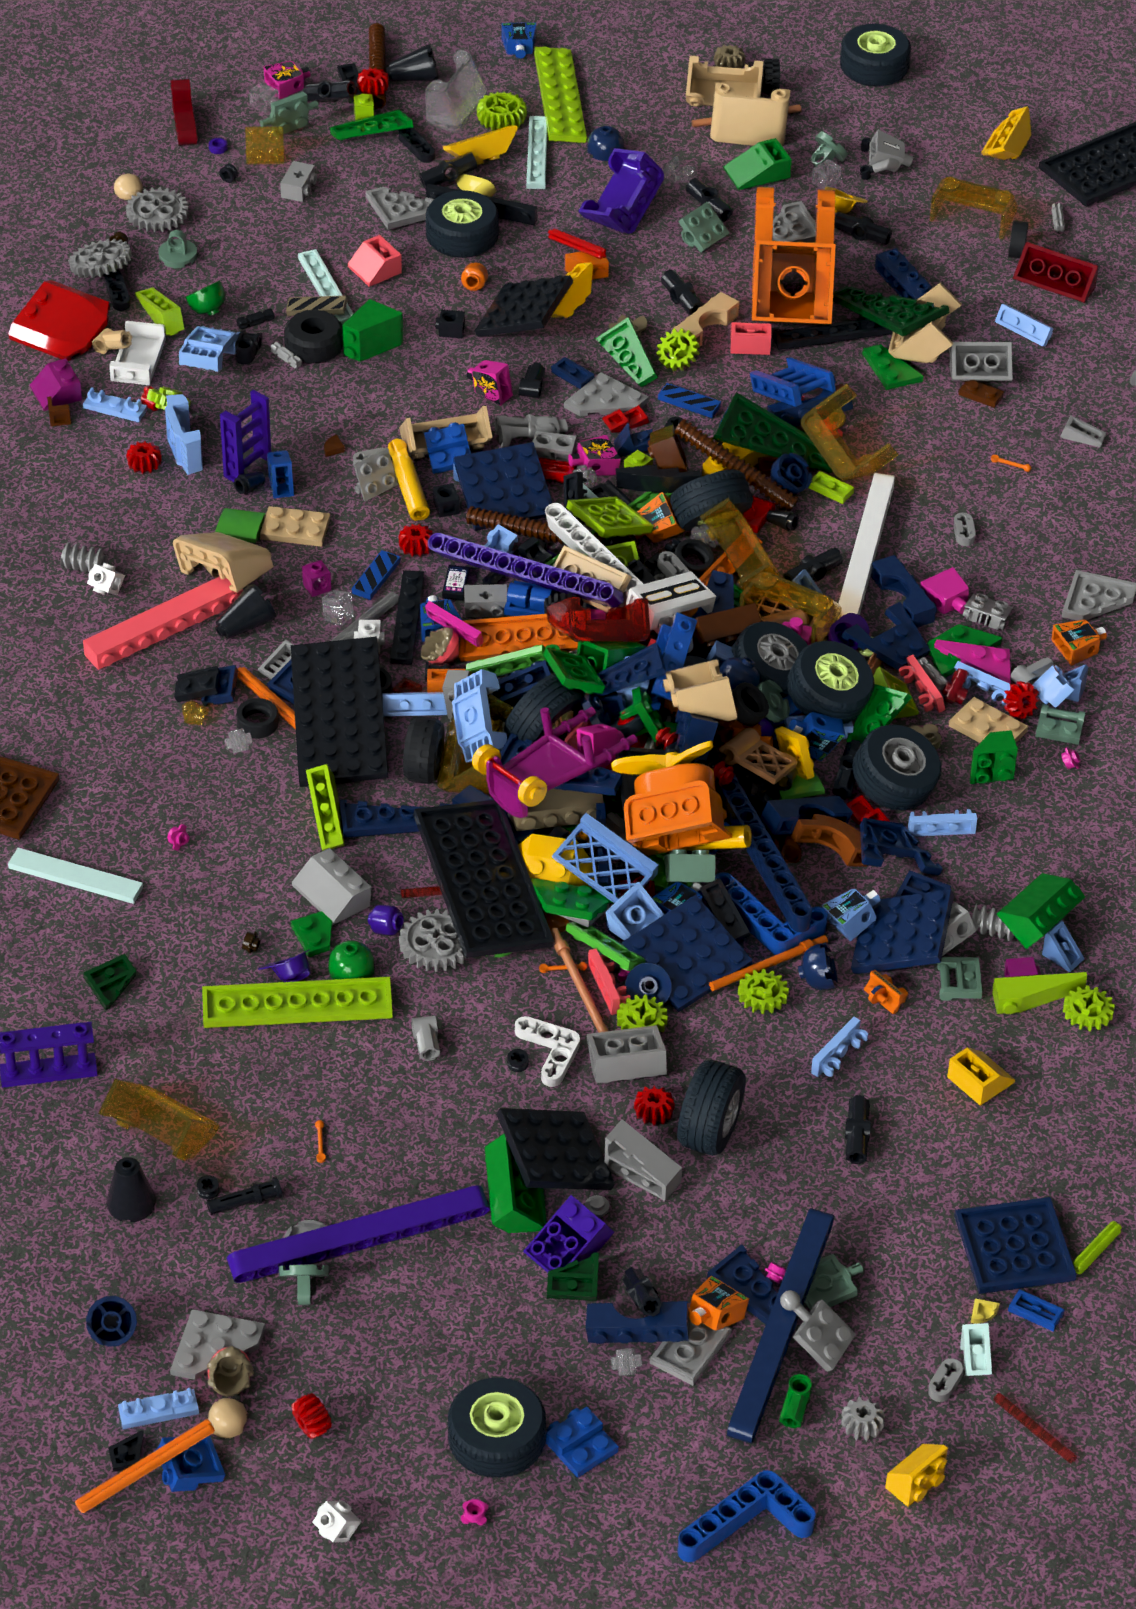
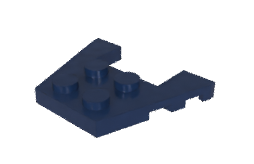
M901 602L888 607L884 613L896 625L895 627L871 638L856 624L844 630L841 636L847 641L852 639L857 642V647L862 650L869 649L876 653V658L898 671L900 667L908 666L907 657L914 655L918 660L926 657L930 652L928 645Z
M863 818L860 824L863 865L881 867L884 862L882 855L889 854L899 858H914L921 873L940 875L943 870L942 866L939 863L935 865L930 860L932 855L917 846L919 841L902 823Z

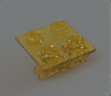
M283 126L245 127L246 164H284Z

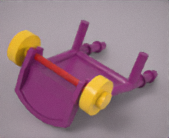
M544 707L540 710L544 736L504 765L501 763V753L491 744L482 745L474 753L472 765L475 770L486 775L489 794L509 814L518 818H524L528 816V806L534 807L541 803L547 791L594 769L607 760L611 761L613 756L623 750L628 751L630 746L638 742L637 737L632 734L627 738H621L619 743L609 749H603L601 754L594 757L591 737L585 735L582 737L584 754L560 739L559 736L565 732L570 733L572 728L582 722H588L589 718L596 714L595 709L590 707L585 711L580 710L578 715L568 721H562L560 726L553 729L549 708Z

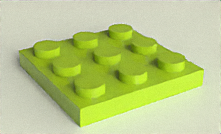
M617 496L568 500L566 506L575 517L580 518L585 522L586 526L595 530L603 538H610V536L625 537L626 535L633 534L642 535L652 533L654 525Z

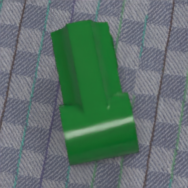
M796 1374L789 1380L788 1392L779 1418V1422L785 1427L793 1429L801 1427L807 1404L811 1398L812 1386L810 1378L804 1374Z

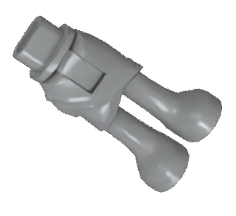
M528 414L525 418L508 417L505 415H497L495 417L496 435H499L500 448L509 447L511 440L516 437L533 438L536 431L557 434L568 432L566 420L557 419L553 416L551 418V416H533Z

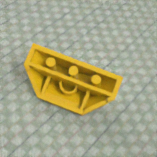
M1028 106L1013 110L1008 114L1009 117L1002 121L992 133L981 152L982 155L1001 160L1015 159L1021 155L1031 136Z
M509 125L445 145L443 149L456 158L472 152L477 165L484 163V159L495 160L500 158V154L506 153L518 128L517 125Z
M591 262L579 263L571 272L565 275H570L573 283L551 317L568 318L574 314V310L586 301L585 299L591 294L593 273Z
M531 834L518 845L530 878L553 882L562 881L570 885H584L592 888L563 865L552 859V855L566 839ZM583 848L577 849L578 859L590 858ZM574 849L564 850L560 856L565 860H574ZM592 862L579 864V870L583 873H593Z

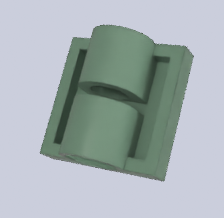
M708 201L678 221L684 229L681 232L683 241L691 247L696 246L699 252H703L730 233Z

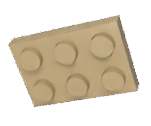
M269 506L260 532V539L322 547L330 522V513Z
M975 697L949 720V727L979 743L990 732L1012 730L1015 742L1028 732L1026 724Z

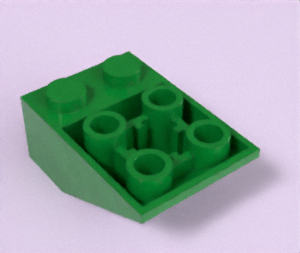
M777 138L758 142L723 166V169L737 189L741 190L790 178L792 159Z

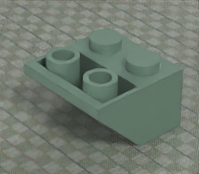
M687 850L670 851V854L664 855L666 882L710 883L715 881V855H709V850L692 851V854H687Z

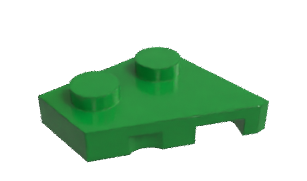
M322 911L291 921V927L304 951H307L308 958L330 951L332 920Z

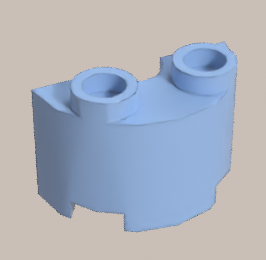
M498 524L494 530L489 532L487 536L488 542L482 546L512 554L514 542L518 543V536Z
M1052 665L1033 684L1034 689L1039 691L1038 697L1046 705L1048 703L1052 704L1055 708L1074 691L1070 682L1065 678L1066 675L1063 670L1057 665Z

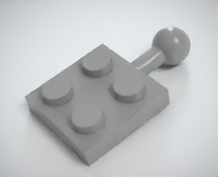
M792 1290L785 1291L780 1298L782 1307L788 1311L793 1310L803 1320L793 1338L825 1371L833 1370L856 1333L823 1300L817 1301L810 1312H808L800 1304V1296L797 1292Z

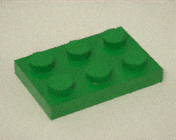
M551 648L545 649L543 656L563 686L569 690H574V688L580 689L588 694H603L605 685L586 656Z

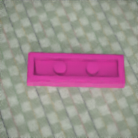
M431 601L425 605L427 616L443 627L452 628L458 636L476 647H480L484 642L481 632Z

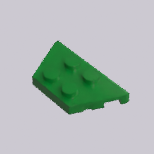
M957 624L927 642L930 649L929 655L932 656L934 666L946 678L956 671L954 667L957 661L960 662L961 659L950 653L947 656L937 648H934L936 639L997 647L1002 644V638Z
M530 878L538 900L546 913L593 920L597 917L598 913L606 910L608 903L614 904L601 893L588 886H576L562 881L553 882Z

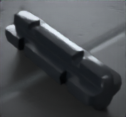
M269 308L263 310V313L259 311L246 315V318L244 316L236 319L239 329H244L248 327L247 325L251 327L264 323L265 320H273L274 312Z

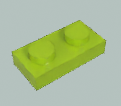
M821 471L812 478L811 484L808 487L841 504L854 493L853 486Z

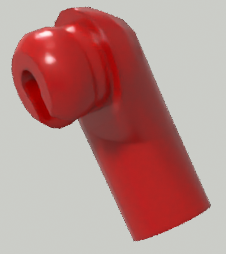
M151 386L144 387V392L141 396L142 404L147 405L148 408L154 411H158L159 408L155 407L156 403L146 399L149 389L154 388Z

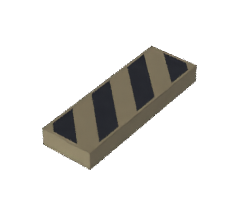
M346 296L289 297L286 313L287 316H294L305 310L318 309L333 315L345 314L348 300Z

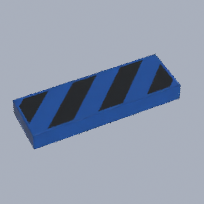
M666 383L658 394V400L709 418H713L721 407V401Z
M381 550L352 587V594L371 600L400 563V556Z

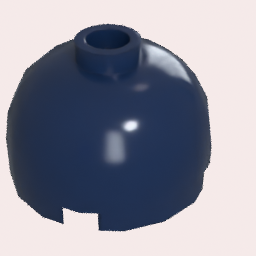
M598 127L588 137L587 152L592 154L593 158L597 160L608 161L614 148L624 149V138L619 130L613 127Z
M785 453L772 465L770 478L772 482H777L776 485H782V489L786 488L788 493L792 492L795 495L809 487L812 481V474L808 473L807 467L809 465L801 456L796 453Z
M748 657L729 658L719 667L720 674L722 673L723 677L727 676L729 678L731 691L740 683L746 682L754 686L760 683V674L754 666L755 662Z
M826 942L807 949L802 956V965L798 966L800 978L805 979L809 986L817 990L837 988V985L834 983V981L838 982L834 958L831 959L827 952H831V949Z
M115 1295L104 1296L95 1301L89 1308L86 1317V1327L91 1338L98 1344L108 1347L119 1346L127 1342L134 1334L137 1325L136 1312L132 1305L124 1298Z

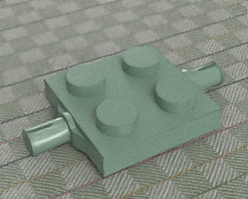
M304 91L272 102L270 116L260 120V126L264 128L271 125L272 134L275 137L308 126V113L310 110L319 108L318 102L315 100L307 103V95Z
M834 1253L822 1258L805 1300L808 1308L811 1310L819 1300H823L829 1307H832L857 1296V1288L851 1281V1277L863 1272L862 1265L858 1262L846 1268L839 1263Z

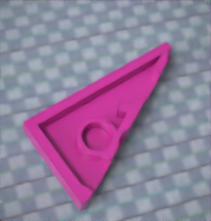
M936 639L934 648H937L941 653L947 656L950 653L961 659V663L1009 684L1011 683L1010 649Z

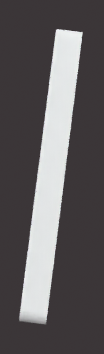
M874 473L834 623L847 613L860 615L871 575L872 562L875 560L894 489L895 476Z
M552 503L546 507L545 513L548 527L569 548L632 577L623 593V600L625 602L627 601L630 588L643 585L565 507L559 503ZM675 614L660 618L657 629L653 630L659 633L660 627L663 624L672 627ZM693 639L691 640L687 653L691 652L694 647Z

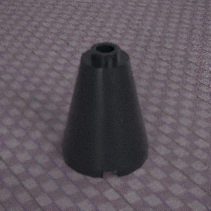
M431 44L420 47L390 62V66L387 67L388 77L393 78V81L439 80L438 72L436 73L435 70L437 66Z
M251 584L247 586L216 620L217 626L215 630L220 637L223 638L225 636L229 639L272 622L275 619L276 613L268 599L265 600L261 596L263 592L256 585Z
M125 1157L120 1159L115 1165L106 1204L110 1215L115 1219L138 1222L147 1218L153 1212L156 1197L139 1162L134 1158Z

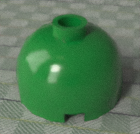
M217 281L185 298L195 313H208L211 316L220 312L219 307L224 304L226 293L221 282Z
M352 940L344 941L338 944L330 953L328 971L333 980L334 978L355 979L373 976L375 969L374 957L371 950L364 943Z

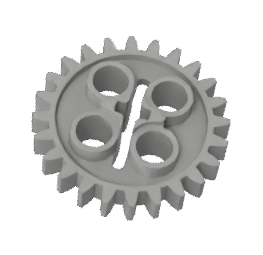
M151 187V191L143 189L144 193L137 192V196L132 195L131 200H128L126 205L129 223L133 222L134 227L139 225V230L146 228V232L150 229H153L154 233H156L157 229L164 232L165 228L171 230V226L178 228V223L183 224V220H187V215H189L186 197H182V193L176 194V190L169 192V188L162 190L159 187L158 190H154Z
M106 239L105 241L99 240L98 243L91 242V245L85 244V248H78V252H73L70 260H68L71 272L74 275L78 274V277L84 275V278L88 276L94 278L97 275L99 277L103 274L109 275L111 271L117 272V268L122 269V265H128L127 261H131L132 253L127 242L122 240L116 241V239L109 241V239Z
M438 909L435 910L434 914L426 910V915L424 916L419 912L417 919L410 917V923L405 922L404 929H400V952H403L404 959L409 958V964L417 962L418 969L424 965L426 971L434 967L435 972H438L439 967L447 971V966L449 965L455 969L456 962L464 964L465 956L451 917L448 915V910H445L443 914H440Z

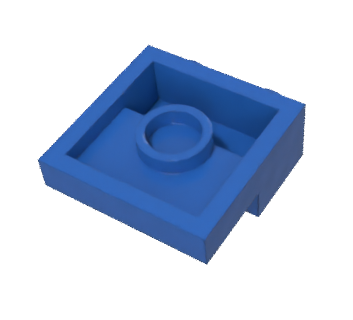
M451 423L447 428L439 429L438 427H432L428 432H424L433 474L453 470V459L455 456L471 454L464 424Z
M588 1407L582 1410L579 1408L573 1409L565 1421L561 1423L559 1421L553 1422L546 1432V1444L577 1478L607 1460L619 1450V1446L603 1430V1423Z
M210 1435L162 1464V1480L164 1485L170 1486L171 1492L196 1490L200 1483L223 1482L225 1472ZM176 1437L162 1438L157 1449Z

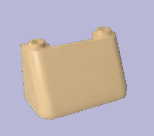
M690 56L686 102L694 107L700 105L713 106L716 82L731 85L734 89L733 95L761 98L764 61H754L752 67L745 64V69L708 66L707 61H704V64L699 62V56Z
M716 82L710 132L712 140L722 143L754 146L758 142L777 138L779 143L784 145L790 90L776 89L772 92L771 99L733 95L734 89L731 85Z
M220 532L180 535L173 540V547L182 573L189 575L199 563L218 569L220 579L227 578L232 584L229 588L234 592H239L273 568L271 553L268 549Z
M717 659L667 671L663 684L665 691L671 694L673 707H678L679 711L725 721L737 719L729 678L727 676L723 677L722 673L720 674Z

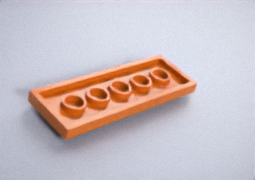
M585 610L465 620V623L481 632L484 642L480 647H476L461 637L459 659L461 662L499 656L502 650L509 644H514L521 650L535 645L546 647L551 644L559 646L561 651L565 652L577 650L579 638H587L589 614Z

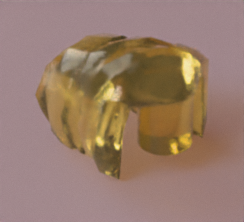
M190 700L182 705L184 723L201 725L205 715L210 710Z

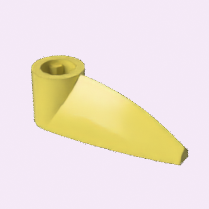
M462 174L455 180L461 190L473 191L490 197L496 193L495 186L490 181L480 177Z

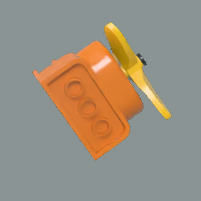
M713 741L698 744L682 753H679L677 749H669L665 751V755L649 754L624 757L611 763L612 770L617 773L639 775L634 781L635 795L630 796L624 803L626 841L645 855L651 856L732 838V833L724 828V819L727 818V812L722 808L721 796L715 788L713 769L707 765L691 763L697 757L713 748Z

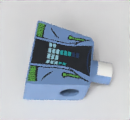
M851 889L821 906L828 913V921L849 941H852L876 920L872 907L881 902V899L874 890L862 896L856 889Z

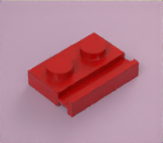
M538 457L545 480L552 479L559 483H564L563 476L576 471V466H570L568 461Z

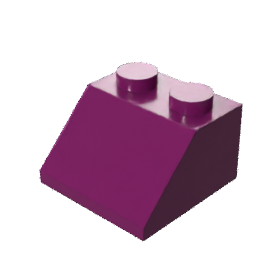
M67 359L46 364L30 384L31 390L44 411L48 410L47 397L50 396L52 406L67 405L82 400L81 383Z

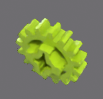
M674 328L672 334L666 332L667 337L660 338L662 344H657L660 351H657L656 354L659 357V361L667 369L671 367L673 371H676L677 367H679L683 371L685 365L689 368L691 367L689 362L697 361L694 356L700 354L697 350L700 345L697 342L698 339L690 330L685 331L683 328H680L679 332H677Z
M163 386L160 387V390L149 389L146 399L156 403L155 407L165 410L167 406L166 395L183 394V392ZM186 398V399L188 400L189 408H190L191 400H189L188 398Z
M762 969L761 973L753 970V975L746 973L745 979H740L738 986L739 1002H744V1008L751 1006L753 1013L758 1009L761 1011V1014H764L765 1010H769L772 1014L774 1013V1008L781 1010L782 1004L787 1003L789 994L787 981H782V975L774 976L773 970L769 974L766 973L765 969Z
M1086 985L1085 990H1082L1078 986L1076 992L1070 990L1069 996H1065L1063 1005L1065 1019H1071L1072 1026L1079 1024V1029L1085 1026L1088 1031H1091L1092 1027L1101 1030V1024L1108 1026L1109 1020L1113 1019L1115 1004H1112L1113 998L1106 997V991L1098 992V987L1090 990L1089 985Z
M635 995L634 1000L626 998V1004L620 1003V1009L617 1010V1026H621V1030L657 1025L658 1030L664 1032L668 1021L667 1009L663 1008V1002L656 1003V997H653L651 1000L647 999V995H644L643 998Z

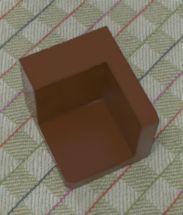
M51 396L47 397L50 426L70 425L69 404L52 406Z

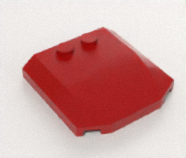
M44 281L12 322L8 334L9 339L59 359L71 361V357L77 353L82 355L87 352L92 345V341L107 326L110 304L106 300L56 281Z

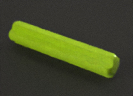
M1111 1221L1072 1262L1077 1274H1082L1121 1233L1122 1226L1120 1224H1117L1116 1221Z

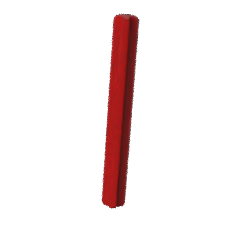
M557 229L548 231V238L598 259L606 258L607 256L605 254L606 249Z

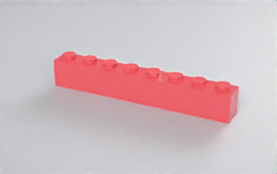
M219 576L83 640L84 655L98 670L110 666L112 663L129 657L137 651L146 649L156 642L165 640L175 633L184 631L186 628L201 623L211 616L220 614L243 592V589L239 592L230 590L229 586L232 585L227 578L220 579Z

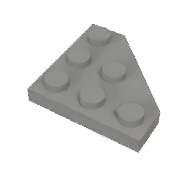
M387 187L366 191L367 200L388 230L426 220V210L434 200L428 197L425 200L416 198L415 194L403 191L400 194L391 192V188Z
M802 201L783 205L780 214L773 220L772 241L815 243L816 222Z
M601 372L564 402V408L578 416H588V413L598 412L600 415L611 414L618 409L628 411L638 405L642 408L649 402V397Z
M1076 570L1062 611V617L1077 621L1089 620L1132 604L1136 595V583Z
M192 1309L170 1369L171 1375L196 1380L204 1376V1373L208 1371L207 1364L213 1355L222 1348L235 1346L245 1353H251L259 1349L265 1331V1323Z

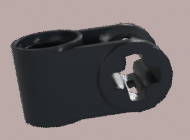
M246 330L240 331L235 343L236 361L239 364L247 365L253 362L262 345V333L254 334L248 333Z

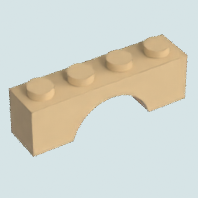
M720 292L674 328L677 332H679L680 328H683L685 331L690 330L698 339L699 345L702 346V328L714 324L727 326L739 315V301Z

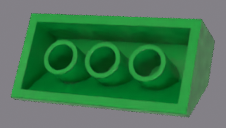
M1042 873L1004 906L997 915L1021 944L1028 949L1086 896L1071 879Z
M502 1134L484 1147L492 1224L507 1233L541 1231L547 1224L543 1188H526L505 1134Z

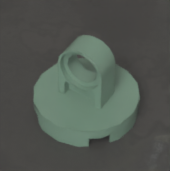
M820 131L815 136L820 146L812 155L811 161L818 169L827 167L834 157L839 161L846 159L848 156L847 151L842 145H837L830 135ZM824 156V159L817 163L818 159Z
M180 230L171 231L168 241L159 247V260L163 261L167 267L184 268L185 264L190 262L193 264L197 259V247L194 243L187 240L184 232Z
M771 680L759 683L756 687L765 695L769 704V713L766 717L774 723H780L790 713L788 700H783L780 694L783 690Z
M289 1265V1270H286L285 1266H279V1277L297 1278L298 1305H311V1277L329 1276L328 1265H322V1270H318L317 1265Z

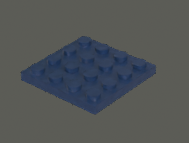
M534 442L454 457L453 462L468 509L471 506H474L475 509L480 507L481 510H493L494 513L498 511L500 514L503 512L506 515L511 514L512 517L517 515L518 518L524 517V519L530 518V520L546 518L545 509L548 505L552 504V500ZM479 524L477 526L473 525L474 531L488 529L485 526L480 527Z
M952 890L881 899V902L872 907L876 920L857 937L851 965L853 974L941 963L954 899Z
M694 895L622 942V945L629 951L643 957L646 960L645 963L658 964L668 972L672 981V991L668 1001L678 1012L711 992L710 982L751 966L753 962L750 956L697 895Z
M1050 1197L955 1210L954 1217L979 1294L1076 1280V1272Z

